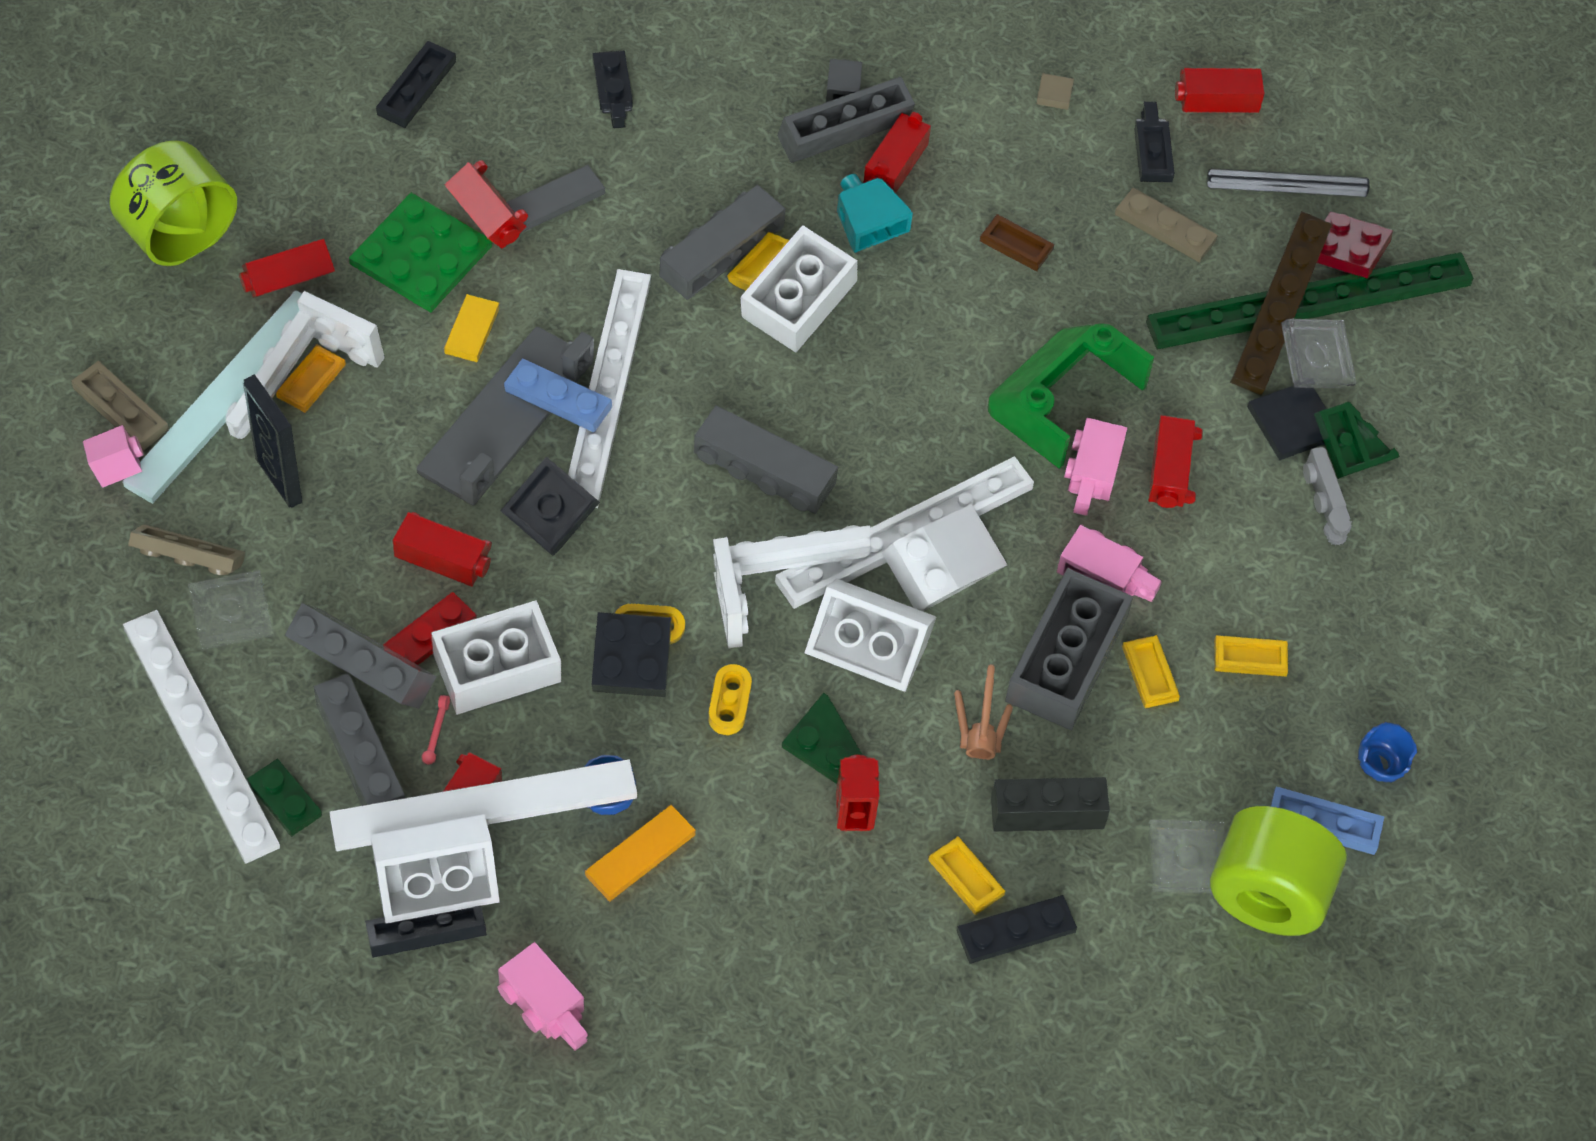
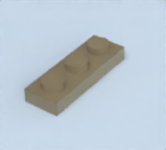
M1135 188L1131 189L1115 210L1116 216L1199 263L1218 237L1212 231Z
M97 361L71 381L73 389L114 427L123 425L129 437L136 436L143 451L169 431L168 423L101 362Z
M144 524L131 531L128 545L139 548L140 553L147 556L159 557L165 555L174 558V562L180 565L194 566L198 564L208 567L209 572L217 575L233 573L242 566L245 556L244 551Z

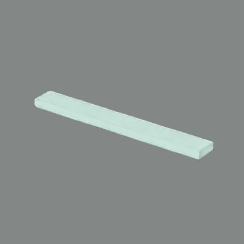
M295 290L141 460L142 472L123 480L125 488L152 504L224 425L229 407L234 402H238L244 393V379L258 373L263 365L266 352L271 347L276 346L281 338L285 324L289 320L293 321L299 312L297 301L302 293Z

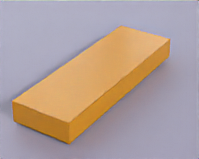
M670 805L585 870V876L610 902L696 835V830Z

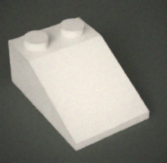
M972 504L892 542L882 553L912 606L920 611L931 608L1007 566L1005 559Z

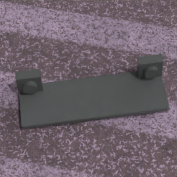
M535 327L417 466V473L474 506L551 414L547 410L506 392L504 382L523 358L576 383L594 362L593 337L581 332L574 342L569 341L567 343L544 329Z

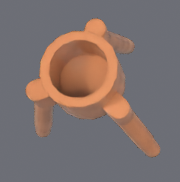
M992 664L987 668L981 723L973 724L971 730H968L962 693L959 690H956L954 693L961 732L960 748L966 749V755L970 758L990 760L995 757L996 753L1001 752L1002 739L1013 710L1012 705L1008 704L995 732L994 727L989 724L995 667Z

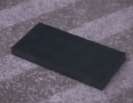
M254 374L244 379L243 387L255 460L288 507L293 508L303 502L292 426Z

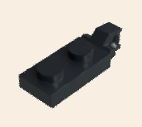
M625 50L592 53L600 110H602V113L611 114L613 128H626L625 112L632 111L633 100Z
M1144 101L1141 119H1136L1134 128L1140 182H1173L1175 172L1169 121L1159 119L1157 102Z

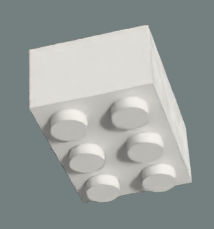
M802 225L741 296L742 318L796 353L857 282L858 260Z
M537 600L431 632L433 655L456 715L561 682V659Z
M485 814L370 835L385 923L500 902L492 841Z

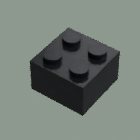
M598 612L591 683L592 691L666 697L671 618Z

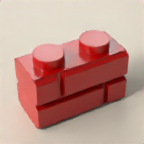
M852 755L840 761L836 789L837 828L841 831H871V829H874L880 796L878 781L879 765L878 760L875 758H868L864 755Z

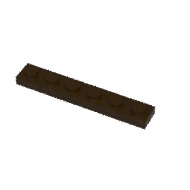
M1301 211L1230 383L1262 396L1332 227L1331 223Z

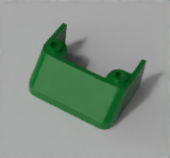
M1100 323L1060 330L992 392L989 397L987 409L990 416L1059 469L1064 465L1071 436L1047 419L1046 416L1052 411L1054 406V396L1049 389L1088 352H1091L1142 391L1147 387L1154 357L1109 324Z

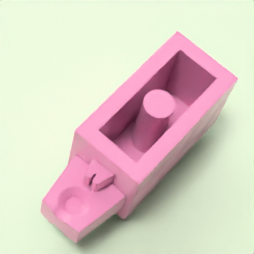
M1087 418L1084 430H1076L1072 450L1078 451L1076 459L1069 457L1064 478L1071 479L1068 491L1078 494L1073 513L1087 516L1091 498L1109 501L1127 427Z
M1082 525L1078 527L1062 552L1057 568V573L1064 575L1066 569L1069 568L1131 596L1136 595L1150 602L1156 596L1161 585V580L1147 572L1148 569L1141 565L1143 557L1138 555L1132 548L1121 546L1105 538L1099 531L1090 530Z
M535 942L498 969L500 985L497 988L499 993L508 1004L517 1003L524 1011L522 1013L524 1022L534 1033L540 1030L547 1039L551 1036L554 1039L561 1036L574 1051L587 1042V1032L579 1023L582 1019L581 1013L584 1011V997Z

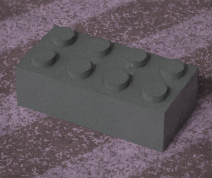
M1067 568L1010 679L1005 702L1072 731L1128 618L1133 596Z

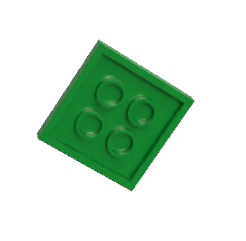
M411 192L349 257V264L431 313L492 247V241L485 235Z

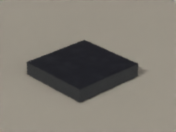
M1309 380L1249 401L1247 408L1279 461L1325 444L1314 414L1327 408Z
M545 457L500 511L553 556L564 546L600 502L548 457Z

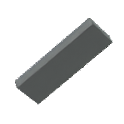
M586 165L507 203L515 212L524 209L528 214V218L524 222L527 226L522 231L524 232L604 195L605 187L589 165Z

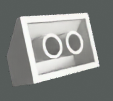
M836 578L826 588L805 654L906 692L927 646L936 616Z

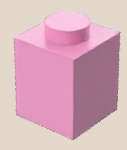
M123 425L83 441L88 464L102 488L142 472L139 457L144 455L142 447L136 436L129 437Z

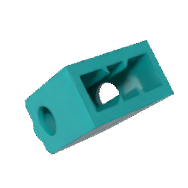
M850 174L842 179L840 186L843 191L838 195L837 213L854 253L910 232L913 215L911 209L882 179L876 178L862 183L857 174Z

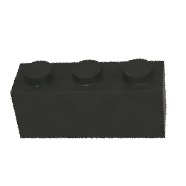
M1106 777L995 779L991 794L993 831L1105 829L1110 812Z

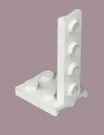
M304 291L297 301L299 312L293 321L289 320L285 324L281 338L276 346L271 347L266 352L263 365L256 374V377L271 398H273L313 337L318 339L319 343L329 351L336 352L339 349L347 353L352 361L361 366H366L368 363L378 368L385 357L377 325ZM243 393L238 402H234L229 407L225 420L230 435L238 439L246 437L251 430L245 393Z
M852 525L842 530L829 532L813 531L807 535L795 537L778 536L772 540L755 543L744 541L735 546H729L727 537L713 539L715 550L713 556L716 570L714 577L728 648L743 647L742 634L748 633L746 617L748 615L745 593H741L740 587L742 575L866 557L870 554L871 549L870 525L862 527Z

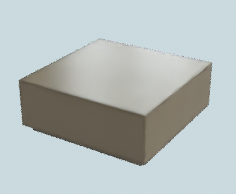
M1042 73L1036 104L1068 110L1074 79Z

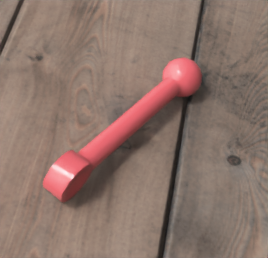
M440 695L439 709L429 745L422 754V761L427 765L433 764L436 760L434 751L445 712L450 704V697L446 695Z

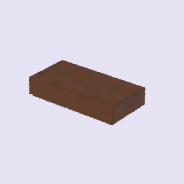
M998 214L980 236V242L1036 272L1054 250L1055 245Z

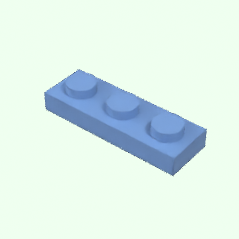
M523 358L504 382L506 392L592 432L597 430L612 409V400Z
M1276 786L1270 807L1282 808L1306 816L1332 832L1344 847L1375 855L1379 845L1384 816Z

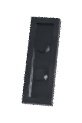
M427 41L376 106L377 115L406 128L456 63V53Z
M1064 895L959 925L956 931L969 964L1076 933L1077 926Z
M481 905L392 923H385L384 917L365 921L372 958L487 935Z

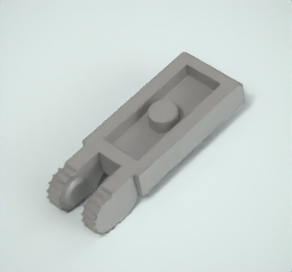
M1323 447L1311 449L1307 462L1303 465L1304 478L1307 484H1313L1316 492L1314 494L1316 511L1319 514L1324 513L1327 523L1323 529L1325 536H1327L1326 539L1329 540L1328 542H1331V545L1340 546V544L1347 540V534L1351 530L1352 521H1349L1350 516L1346 508L1347 505L1326 449Z

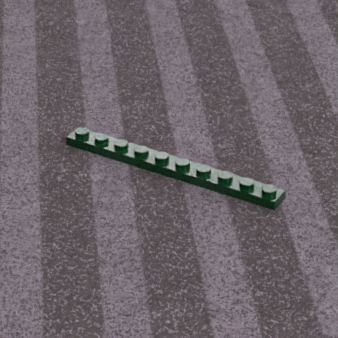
M1462 252L1373 269L1368 279L1349 274L1309 282L1293 322L1471 286L1474 278ZM1267 291L1149 314L1146 324L1157 350L1251 331Z

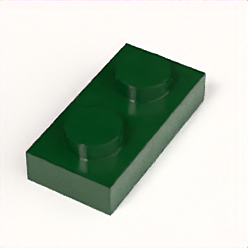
M278 758L247 778L250 788L291 837L322 817V811Z

